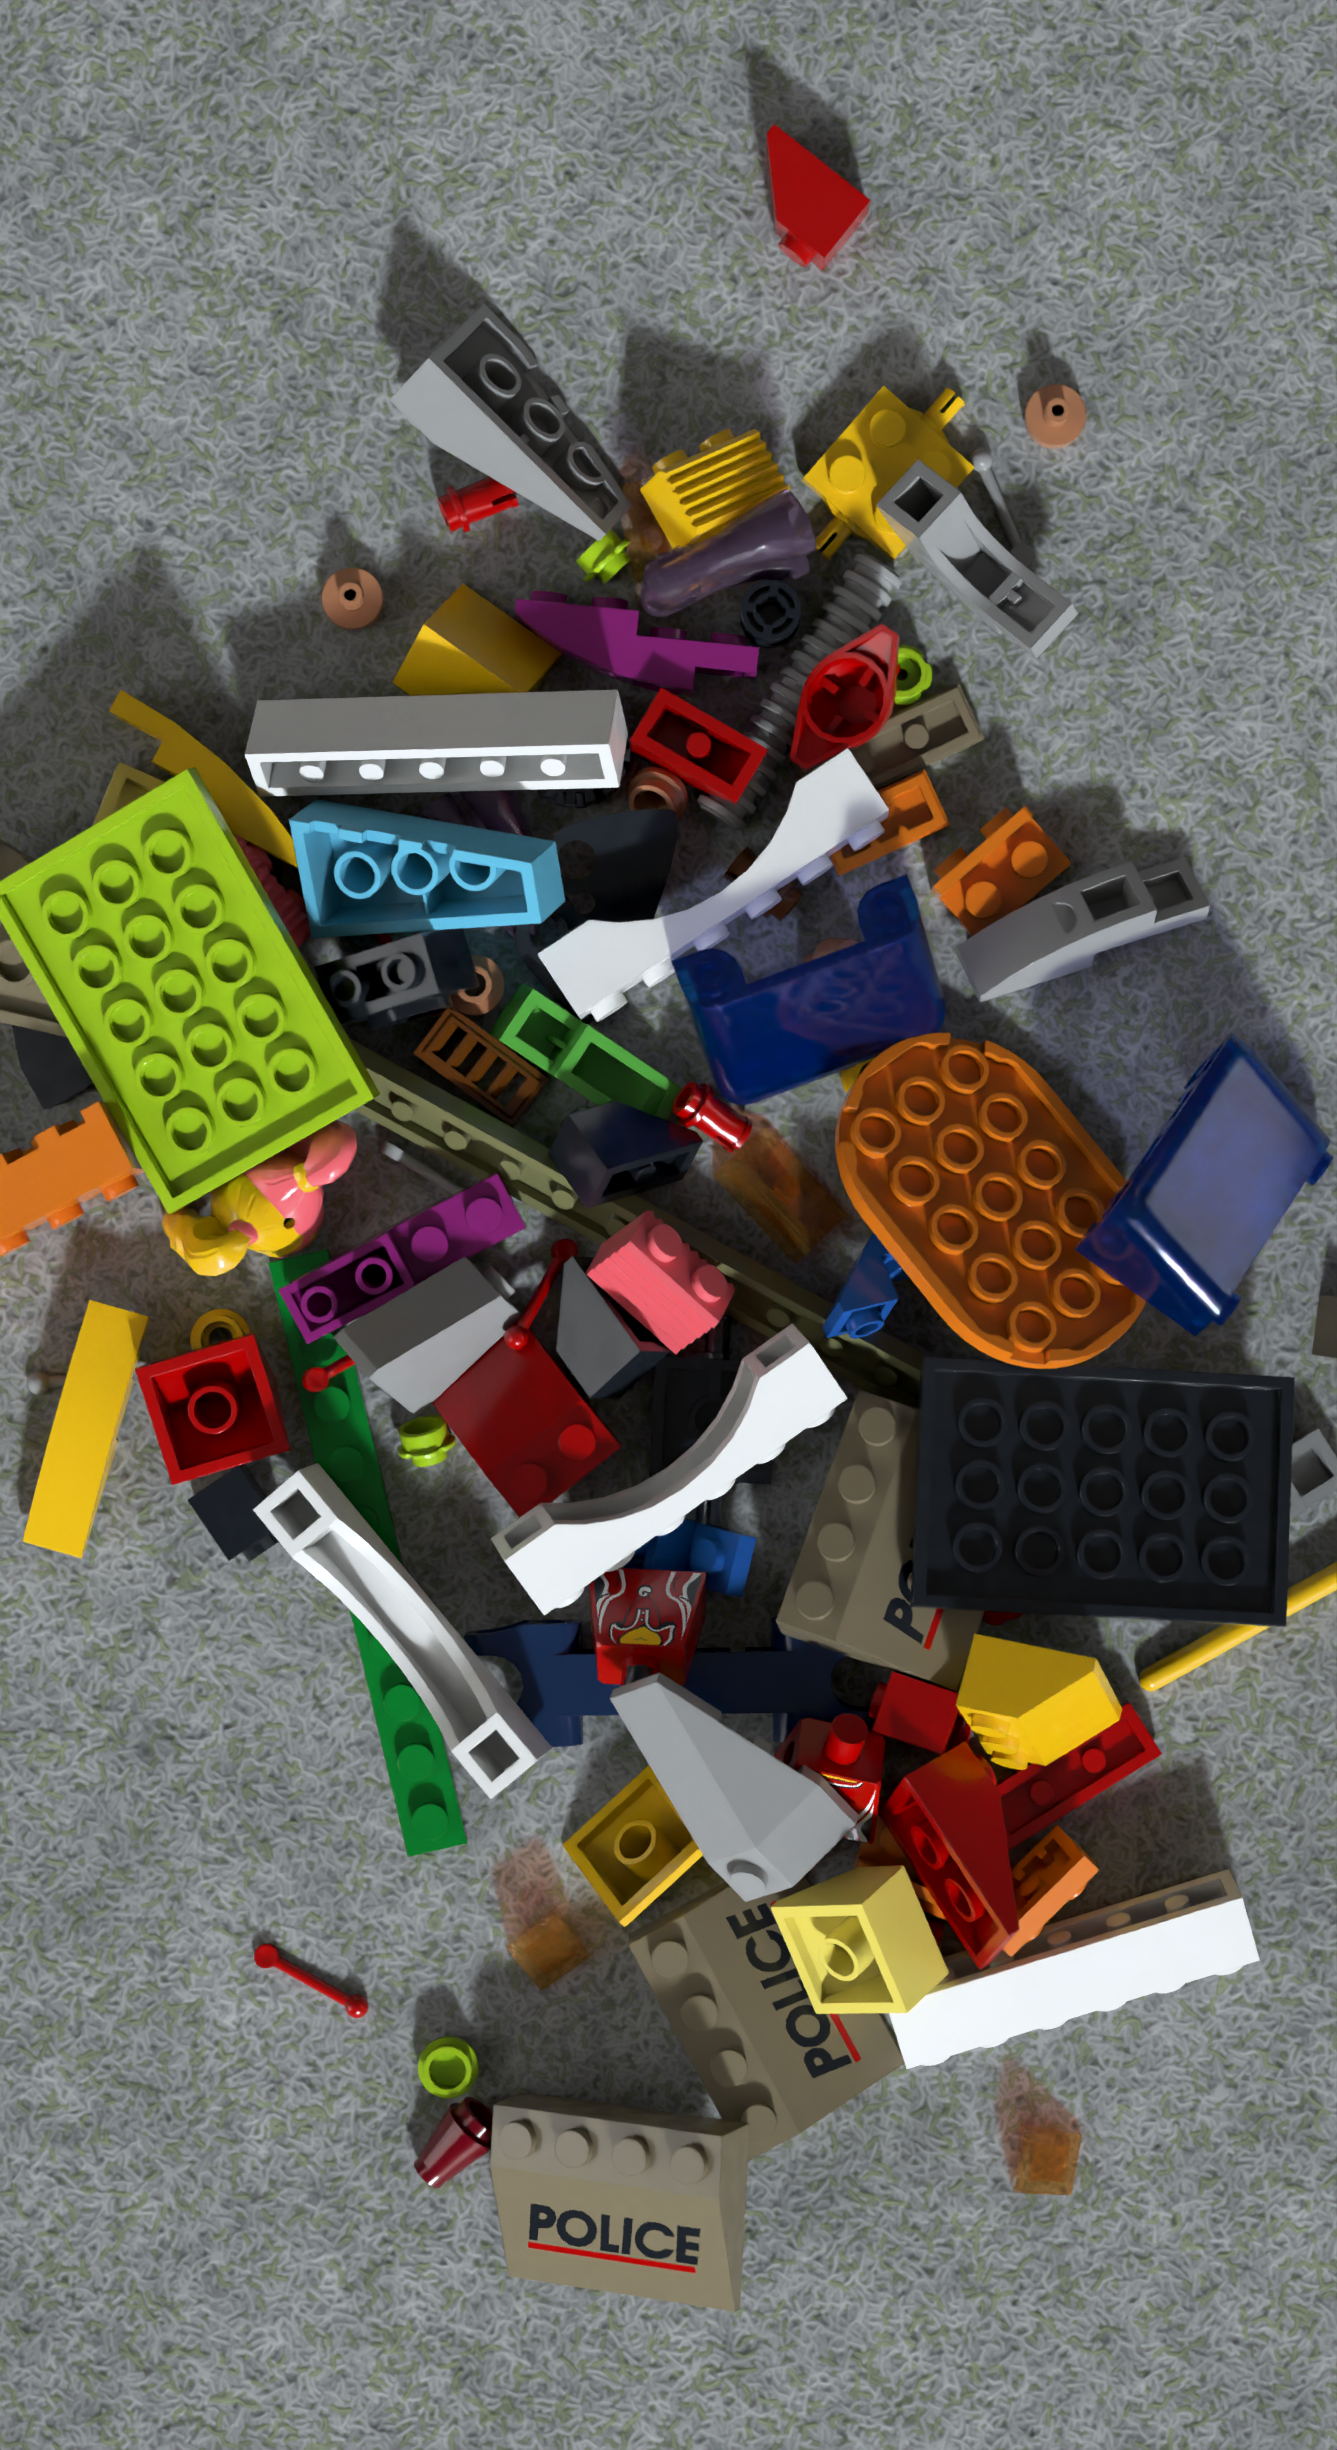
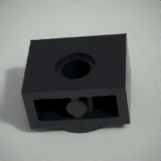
M463 928L418 933L314 967L320 988L340 1024L368 1021L370 1030L400 1024L453 1007L451 995L480 987Z

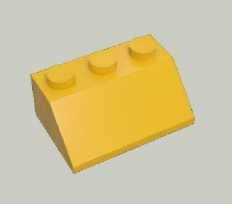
M974 1634L956 1706L986 1753L992 1755V1762L1018 1770L1027 1769L1028 1762L1047 1766L1120 1720L1122 1707L1097 1658Z

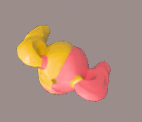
M335 1120L217 1187L210 1193L212 1214L209 1216H201L188 1205L171 1214H168L165 1209L162 1227L170 1239V1247L198 1275L207 1276L221 1275L235 1268L245 1257L247 1249L263 1253L269 1257L278 1258L305 1250L317 1238L324 1219V1192L322 1185L333 1183L347 1172L357 1152L356 1132L348 1124ZM286 1218H290V1220L286 1224H284V1220Z

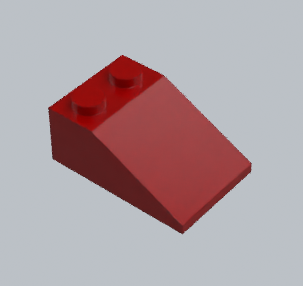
M530 1328L527 1330L528 1342L523 1348L519 1350L509 1348L505 1343L504 1334L432 1402L474 1461L519 1518L540 1503H552L622 1445L621 1441L585 1396L572 1385L565 1371Z
M964 1741L906 1775L878 1815L973 1961L981 1970L995 1959L1019 1931L1001 1796L996 1788V1776L987 1760L979 1754L975 1755L967 1742Z

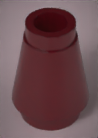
M465 2097L460 2104L452 2103L421 2151L420 2156L414 2162V2168L418 2175L429 2185L440 2188L446 2181L452 2179L489 2152L492 2139V2111L473 2097Z

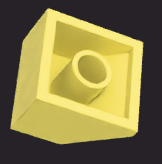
M904 1865L857 1867L780 1899L770 1907L816 2014L908 2013L949 1974Z

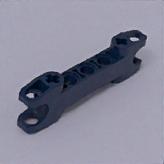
M777 1617L771 1618V1647H745V1652H730V1647L696 1648L687 1681L681 1685L721 1711L722 1714L772 1713L773 1741L779 1743L785 1741L800 1719L813 1718L832 1723L836 1716L844 1713L859 1716L866 1723L868 1731L876 1733L872 1731L876 1719L869 1716L870 1707L848 1705L839 1699L832 1689L831 1678L833 1669L838 1661L846 1655L782 1634L776 1622ZM575 1619L522 1620L508 1626L465 1633L464 1641L477 1656L502 1657L516 1666L523 1682L522 1696L516 1704L551 1747L583 1744V1716L619 1715L610 1700L613 1689L620 1687V1684H604L597 1679L594 1649H582V1621Z

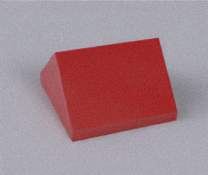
M254 1332L135 1368L172 1485L290 1451L291 1447L276 1380Z

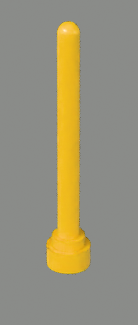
M1337 1561L1288 1588L1287 1617L1337 1590ZM1223 1624L1143 1669L1139 1674V1684L1146 1691H1155L1269 1627Z

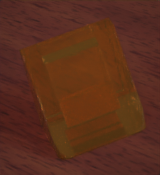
M557 1905L507 1939L505 1945L512 1957L541 1991L591 1957L590 1952Z
M1021 2123L1011 2180L1013 2191L1025 2194L1072 2195L1082 2134Z

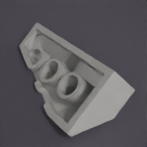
M483 304L428 357L393 395L390 401L433 444L600 541L632 505L594 447L585 442H578L563 419L569 412V409L561 397L555 395L549 398L531 375L530 371L539 364L528 347Z
M657 1673L613 1689L610 1696L611 1702L707 1863L745 1902L794 1887L856 1825L858 1814L821 1775L805 1765L795 1771L770 1755L773 1745L757 1734L748 1741L721 1723V1711L663 1674Z

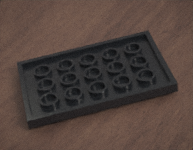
M922 1357L910 1607L1286 1627L1295 1377L1085 1365L1036 1369L996 1360Z

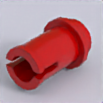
M491 477L455 490L451 485L446 487L447 494L437 498L439 509L450 532L461 528L463 533H467L470 531V524L507 509L519 507L516 495L512 494L515 491Z
M695 1082L686 1084L677 1094L672 1105L673 1113L678 1115V1123L686 1128L694 1126L720 1144L727 1152H733L734 1148L736 1150L739 1149L751 1132L752 1120L742 1116L713 1096L714 1090L710 1085L706 1083L698 1085Z

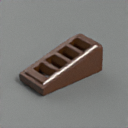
M454 1007L447 1008L413 1053L512 1128L549 1081L546 1076ZM459 1026L467 1032V1035L445 1062L437 1054ZM479 1041L487 1049L468 1075L464 1077L457 1069ZM499 1056L507 1064L488 1090L484 1092L476 1085ZM518 1071L527 1079L507 1106L504 1107L496 1099Z

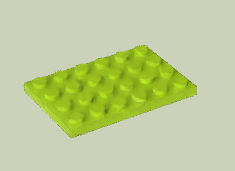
M195 767L186 769L0 881V920L168 1214L181 1209L381 1095Z

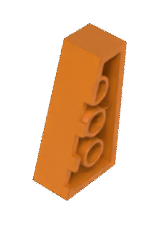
M98 1101L81 1110L80 1113L84 1120L78 1123L75 1120H71L61 1125L57 1124L33 1136L34 1139L30 1141L32 1147L24 1151L17 1148L0 1154V1257L30 1243L31 1240L26 1232L47 1221L52 1230H55L83 1216L85 1212L81 1204L102 1193L106 1202H109L140 1186L135 1176L144 1171L105 1102Z

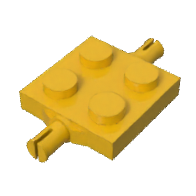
M883 386L802 478L801 481L824 501L830 515L833 517L820 534L809 543L817 552L832 535L835 536L820 554L825 560L830 561L831 557L851 534L871 542L891 561L896 559L906 545L888 524L876 504L918 459L956 489L975 468L949 444L942 431L956 413L965 406V402L958 396L944 413L940 412L955 394L953 390L945 387L941 395L923 414L908 408L889 389Z

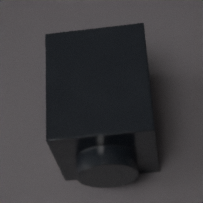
M246 1464L235 1467L188 1499V1502L228 1561L243 1553L250 1562L279 1542L253 1511L256 1506L267 1498V1495Z

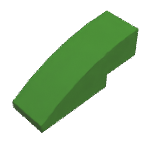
M522 982L488 1032L491 1036L597 1106L618 1101L666 1120L672 1111V1105L677 1094L682 1089V1087Z

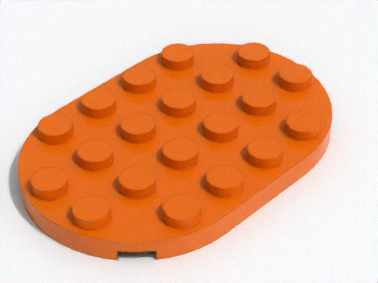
M930 1033L908 1038L887 1048L867 1065L848 1090L837 1118L835 1151L840 1177L852 1204L860 1216L953 1331L976 1349L995 1359L1021 1367L1036 1369L1068 1367L1091 1359L1109 1348L1136 1321L1148 1299L1152 1282H1149L1150 1251L1154 1249L1153 1237L1144 1209L1133 1189L1049 1084L1023 1059L1000 1045L988 1040L979 1044L968 1040L951 1038V1033Z

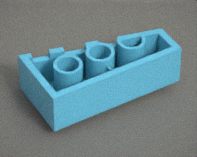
M319 799L314 800L289 819L311 938L537 924L546 920L565 902L555 841Z

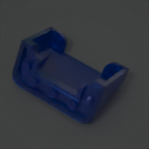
M907 874L876 885L861 898L857 916L864 941L747 984L736 959L724 950L714 948L700 950L671 961L685 1007L713 1082L723 1098L739 1105L757 1103L871 1060L887 1048L908 1038L937 1033L940 1030L946 1017L944 994L919 904Z
M1232 1032L1197 1067L1184 1086L1185 1091L1178 1100L1180 1103L1126 1183L1114 1194L1109 1202L1110 1205L1102 1215V1219L1097 1224L1093 1222L1075 1247V1250L1194 1336L1206 1328L1211 1321L1222 1326L1230 1317L1242 1299V1296L1234 1291L1304 1183L1307 1182L1313 1186L1326 1171L1334 1157L1326 1151L1331 1142L1327 1134L1257 1052Z

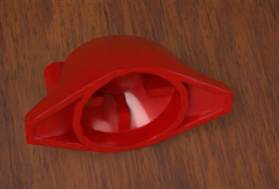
M880 624L831 653L816 665L805 681L801 692L790 760L804 770H810L834 758L847 748L851 751L860 747L875 737L885 726L893 711L897 693V675L900 671L898 661L900 638L897 633L884 624Z

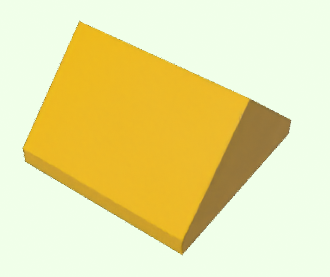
M462 583L423 624L392 683L410 696L536 692L562 656V653Z
M650 1765L640 1772L562 1845L617 1921L624 1927L703 1856Z

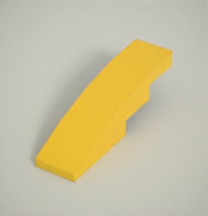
M120 689L109 711L118 719L162 742L152 762L173 776L180 774L186 769L195 767L234 836L242 837L245 842H250L260 847L264 852L298 869L292 834L273 810L223 760L179 725Z
M89 1300L53 1421L23 1542L77 1558H83L118 1444L116 1439L134 1384L133 1374L150 1323L148 1316Z

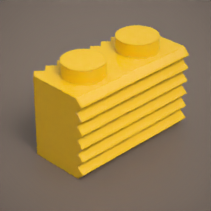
M730 428L725 429L702 442L698 446L701 451L700 453L688 458L684 449H680L665 456L652 466L655 476L640 491L675 554L697 546L703 541H707L712 537H716L767 513L790 493V485L784 482V474L778 472V463L772 461V453L766 450V442L760 439V431L752 429L735 437Z

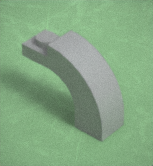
M919 459L876 504L898 537L945 587L999 635L1002 633L1006 634L1036 659L1078 615L1072 602L1024 566L988 532L972 512L958 489Z

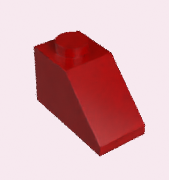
M774 124L766 134V156L775 233L782 238L778 246L798 265L806 268L812 262L823 271L868 215L871 200Z
M662 687L630 738L631 750L636 756L655 767L672 772L684 784L735 804L739 801L768 752L767 748Z
M893 1671L888 1684L880 1682L875 1690L869 1710V1716L876 1719L872 1731L938 1755L946 1753L964 1741L968 1744L972 1733L970 1726L956 1706L958 1693Z

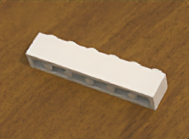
M618 690L257 700L245 756L259 797L614 788L620 786L628 730Z
M1227 1869L1043 1926L1040 1934L1031 1942L1024 1944L1012 1957L1002 1949L995 1959L981 1970H979L967 1950L943 1957L949 1974L908 2013H889L906 2069L919 2065L932 2066L946 2061L951 2055L977 2047H995L1006 2042L1010 2037L1036 2029H1053L1063 2025L1068 2019L1087 2013L1115 2010L1124 2005L1126 2001L1155 1992L1170 1993L1178 1990L1185 1983L1213 1974L1228 1975L1238 1971L1243 1965L1259 1961L1260 1959L1243 1898L1230 1870Z

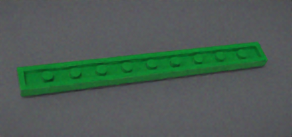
M325 1249L270 1262L268 1265L315 1464L318 1463L404 1567L357 1365L354 1364L331 1377L327 1387L322 1391L310 1392L302 1384V1375L307 1369L313 1367L324 1368L347 1355L345 1350L333 1338L347 1324L307 1344L278 1291L284 1285L330 1260V1250ZM350 1610L407 1856L411 1857L468 1843L446 1743L440 1728L403 1671L367 1627Z

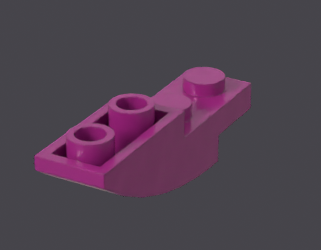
M532 591L530 600L516 599L515 612L517 619L535 635L568 658L595 672L621 682L657 692L662 687L675 695L693 697L695 673L756 679L759 647L747 646L748 638L745 636L713 633L711 634L710 642L686 640V631L667 627L650 628V636L638 635L639 611L628 610V601L619 598L592 597L591 606L567 604V595L563 593Z
M496 1172L448 1198L444 1197L356 1244L279 1288L278 1291L306 1343L309 1344L382 1306L465 1256L469 1258L525 1229L526 1223L499 1172Z

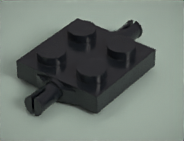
M722 1316L719 1340L716 1339L717 1325L706 1333L705 1352L701 1351L690 1356L666 1355L655 1365L649 1478L667 1468L696 1443L716 1418L730 1393L741 1360L743 1359L738 1355L729 1353L732 1316ZM773 1459L763 1464L754 1465L737 1477L734 1485L739 1483L771 1484ZM722 1496L711 1500L710 1524H721ZM708 1500L697 1506L695 1523L706 1524Z

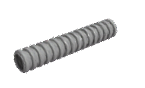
M857 554L853 559V563L856 565L853 571L846 570L843 575L846 583L843 587L836 586L832 592L835 600L833 603L825 602L823 605L824 617L822 619H814L811 625L814 628V632L812 635L805 634L801 639V643L804 645L801 651L794 650L791 655L794 663L791 667L784 666L780 674L783 680L781 683L773 682L771 685L772 697L770 700L763 698L759 706L763 710L760 715L753 714L749 719V723L752 725L749 732L742 730L741 734L767 748L768 752L737 804L710 793L707 796L701 794L697 799L698 804L701 805V810L734 831L736 829L743 830L746 825L745 821L742 820L746 813L752 815L756 810V806L753 804L756 797L763 799L767 793L763 788L767 781L773 783L777 778V774L774 772L777 765L784 767L788 759L784 754L788 749L791 750L801 692L812 670L825 657L870 631L868 628L869 623H877L881 618V613L878 611L881 605L888 607L892 600L889 596L890 591H898L901 587L900 576L880 560L868 554Z

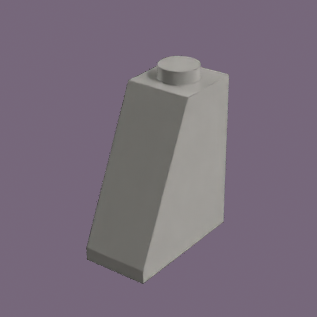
M465 1256L346 1326L333 1338L371 1381L418 1417L491 1348L510 1327L514 1326L522 1314L508 1300L516 1292L511 1284L492 1265L482 1272Z

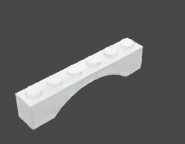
M847 748L796 782L787 812L769 845L746 872L720 893L690 909L657 919L630 922L588 920L537 955L580 1020L582 1021L592 1014L595 1020L599 1022L624 1006L628 1001L622 993L643 980L647 987L650 988L674 973L679 968L674 959L693 946L701 954L724 940L731 934L726 924L744 912H747L752 920L771 909L782 900L777 891L784 887V885L796 878L799 879L802 885H806L833 866L829 856L848 843L854 851H857L885 832L880 822L888 818L889 809Z
M790 1324L741 1360L733 1387L716 1418L696 1443L667 1468L636 1486L606 1497L573 1503H540L493 1536L491 1541L543 1615H546L554 1608H562L573 1603L583 1593L584 1587L603 1573L618 1570L632 1559L635 1550L655 1536H662L675 1530L683 1522L685 1515L702 1502L716 1499L725 1494L734 1485L735 1479L756 1464L766 1463L777 1457L783 1451L786 1442L804 1429L813 1428L826 1422L833 1415L836 1407L848 1398L811 1343L793 1324Z
M318 1463L298 1470L253 1509L290 1556L330 1589L385 1648L425 1703L440 1728L451 1752L490 1799L510 1785L552 1749L547 1740Z

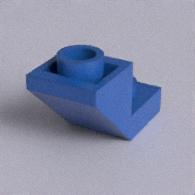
M874 1233L855 1260L822 1326L826 1338L847 1333L850 1338H862L881 1329L884 1325V1320L899 1299L892 1282L909 1278Z
M684 1518L683 1522L672 1532L662 1536H655L635 1550L632 1559L623 1568L706 1572V1589L725 1595L743 1597L756 1537L713 1524L695 1523V1520Z

